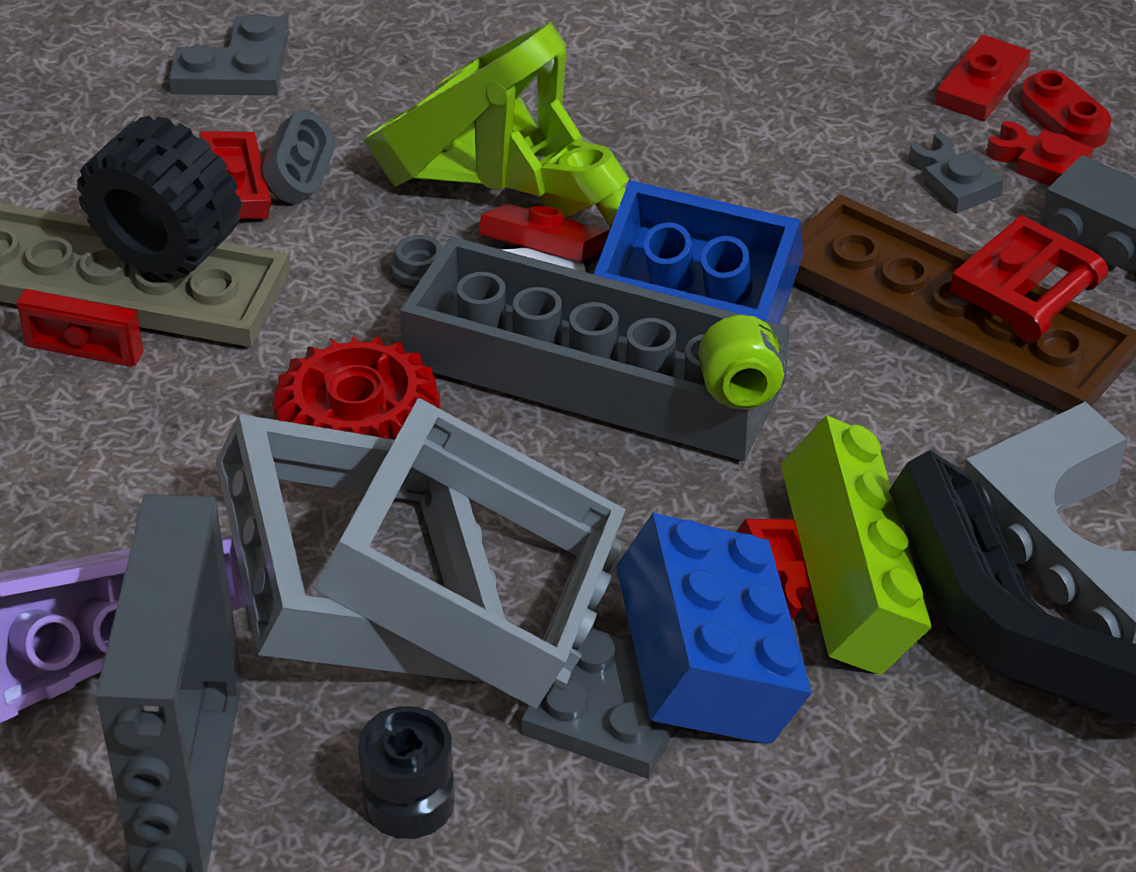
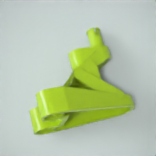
M551 21L489 50L462 66L436 85L437 89L426 98L396 115L363 139V142L394 187L412 178L479 183L496 191L507 187L538 196L544 206L563 211V218L595 205L610 228L626 190L624 185L629 181V177L608 147L582 140L581 133L562 106L567 57L565 48L567 45ZM538 77L536 124L521 95ZM536 156H539V157L545 156L544 158H542V159L539 160V161H538V159L536 158Z

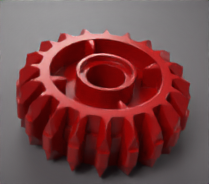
M354 334L351 342L339 344L330 338L327 348L321 350L308 346L304 359H290L289 370L278 375L276 392H274L275 400L272 402L274 420L395 440L418 397L441 409V403L432 367H427L422 363L420 353L405 352L402 342L385 346L379 335L370 342H360Z

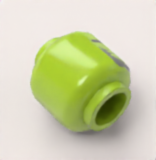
M734 315L723 318L710 326L702 337L698 357L706 389L716 402L730 409L748 410L760 407L772 400L783 387L786 375L784 356L778 337L768 323L755 316Z

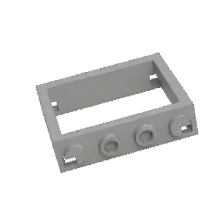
M418 397L313 590L537 709L551 685L560 690L565 688L572 670L581 658L582 654L572 649V647L577 650L581 647L596 619L597 613L593 612V610L598 605L611 580L612 575L608 574V572L614 565L625 543L615 538L626 509ZM411 467L576 555L543 639L536 637L369 547Z
M238 414L218 455L216 464L258 655L465 681H483L329 598L306 596L278 479L366 493L395 440ZM411 467L395 498L420 501L444 587L509 622L508 618L504 615L498 596L495 573L489 567L481 541V528L475 521L468 497Z

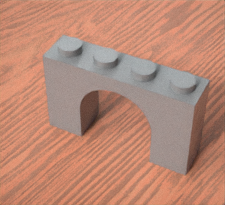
M1085 401L967 458L964 472L980 481L1015 562L1018 564L1023 563L1044 584L1051 599L1059 605H1066L1087 628L1136 644V551L1114 550L1093 544L1074 533L1058 514L1068 506L1118 482L1127 438Z

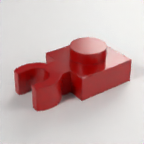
M1004 121L1001 124L1000 138L990 136L988 139L986 155L999 162H1018L1017 174L1051 186L1080 156L1084 155L1092 159L1094 148L1074 141L1066 135L1056 134L1045 129L1035 137L1029 135L1027 130L1020 124Z
M745 519L736 532L769 540L791 621L803 608L811 624L819 622L795 519Z

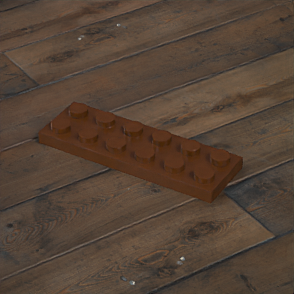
M841 194L801 229L803 257L795 278L796 282L1064 411L1085 401L1092 407L1136 357L1135 329L1074 301H1071L1051 320L1050 329L1035 342L1021 339L1014 332L1011 323L950 291L952 273L973 255ZM1036 285L1025 297L1035 302L1048 289Z

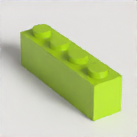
M826 415L781 463V468L793 516L796 521L798 536L828 656L875 674H884L932 626L923 599V590L918 582L909 551L908 539L889 493L891 485L881 454V446L876 435L863 426L849 425Z

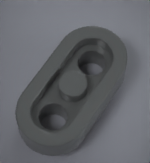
M304 109L298 110L283 121L278 127L263 163V175L269 191L277 198L291 204L301 203L318 190L335 149V141L330 128L314 112Z

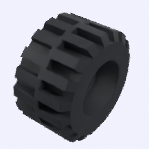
M150 116L140 117L137 121L130 122L83 165L80 170L82 176L77 179V189L82 194L78 199L81 209L88 215L86 220L92 230L98 233L101 237L100 241L109 250L112 249L119 256L120 260L128 266L132 264L139 272L148 276L154 273L158 278L164 280H171L173 277L181 279L190 272H193L238 225L241 218L238 212L242 209L241 198L235 193L238 189L235 178L228 174L226 170L227 164L222 157L217 156L210 149L211 145L206 140L193 135L190 128L181 123L175 126L168 118L158 116L153 120Z

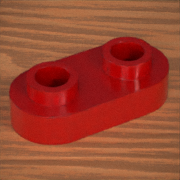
M1044 70L1029 76L1024 81L1021 106L1046 130L1066 135L1074 141L1093 148H1098L1107 142L1112 121L1110 113L1070 78L1056 70Z

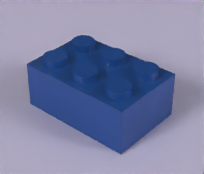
M629 180L594 275L738 314L755 316L761 320L780 325L803 257L801 220Z
M652 513L616 565L650 720L765 744L773 743L812 694L769 540L757 538L750 534H741L699 524L692 520H682Z

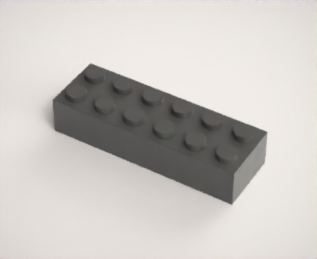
M450 236L400 309L402 344L405 352L420 353L422 363L427 367H432V372L742 461L746 460L780 393L779 391L772 400L760 407L739 410L730 409L716 402L706 389L698 357L701 339L710 326L721 319L742 314ZM764 321L768 323L778 337L787 370L790 327Z

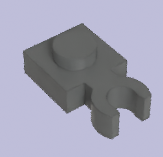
M940 132L935 133L932 150L924 149L916 141L910 143L909 161L911 165L924 172L923 183L956 214L1002 196L1004 180L971 150L957 155L952 151L953 143L947 135Z

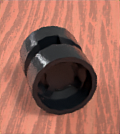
M398 706L380 712L366 723L359 736L358 753L360 773L363 778V804L368 820L381 833L397 839H417L433 834L447 823L454 811L455 789L452 771V736L446 722L434 712L417 706Z

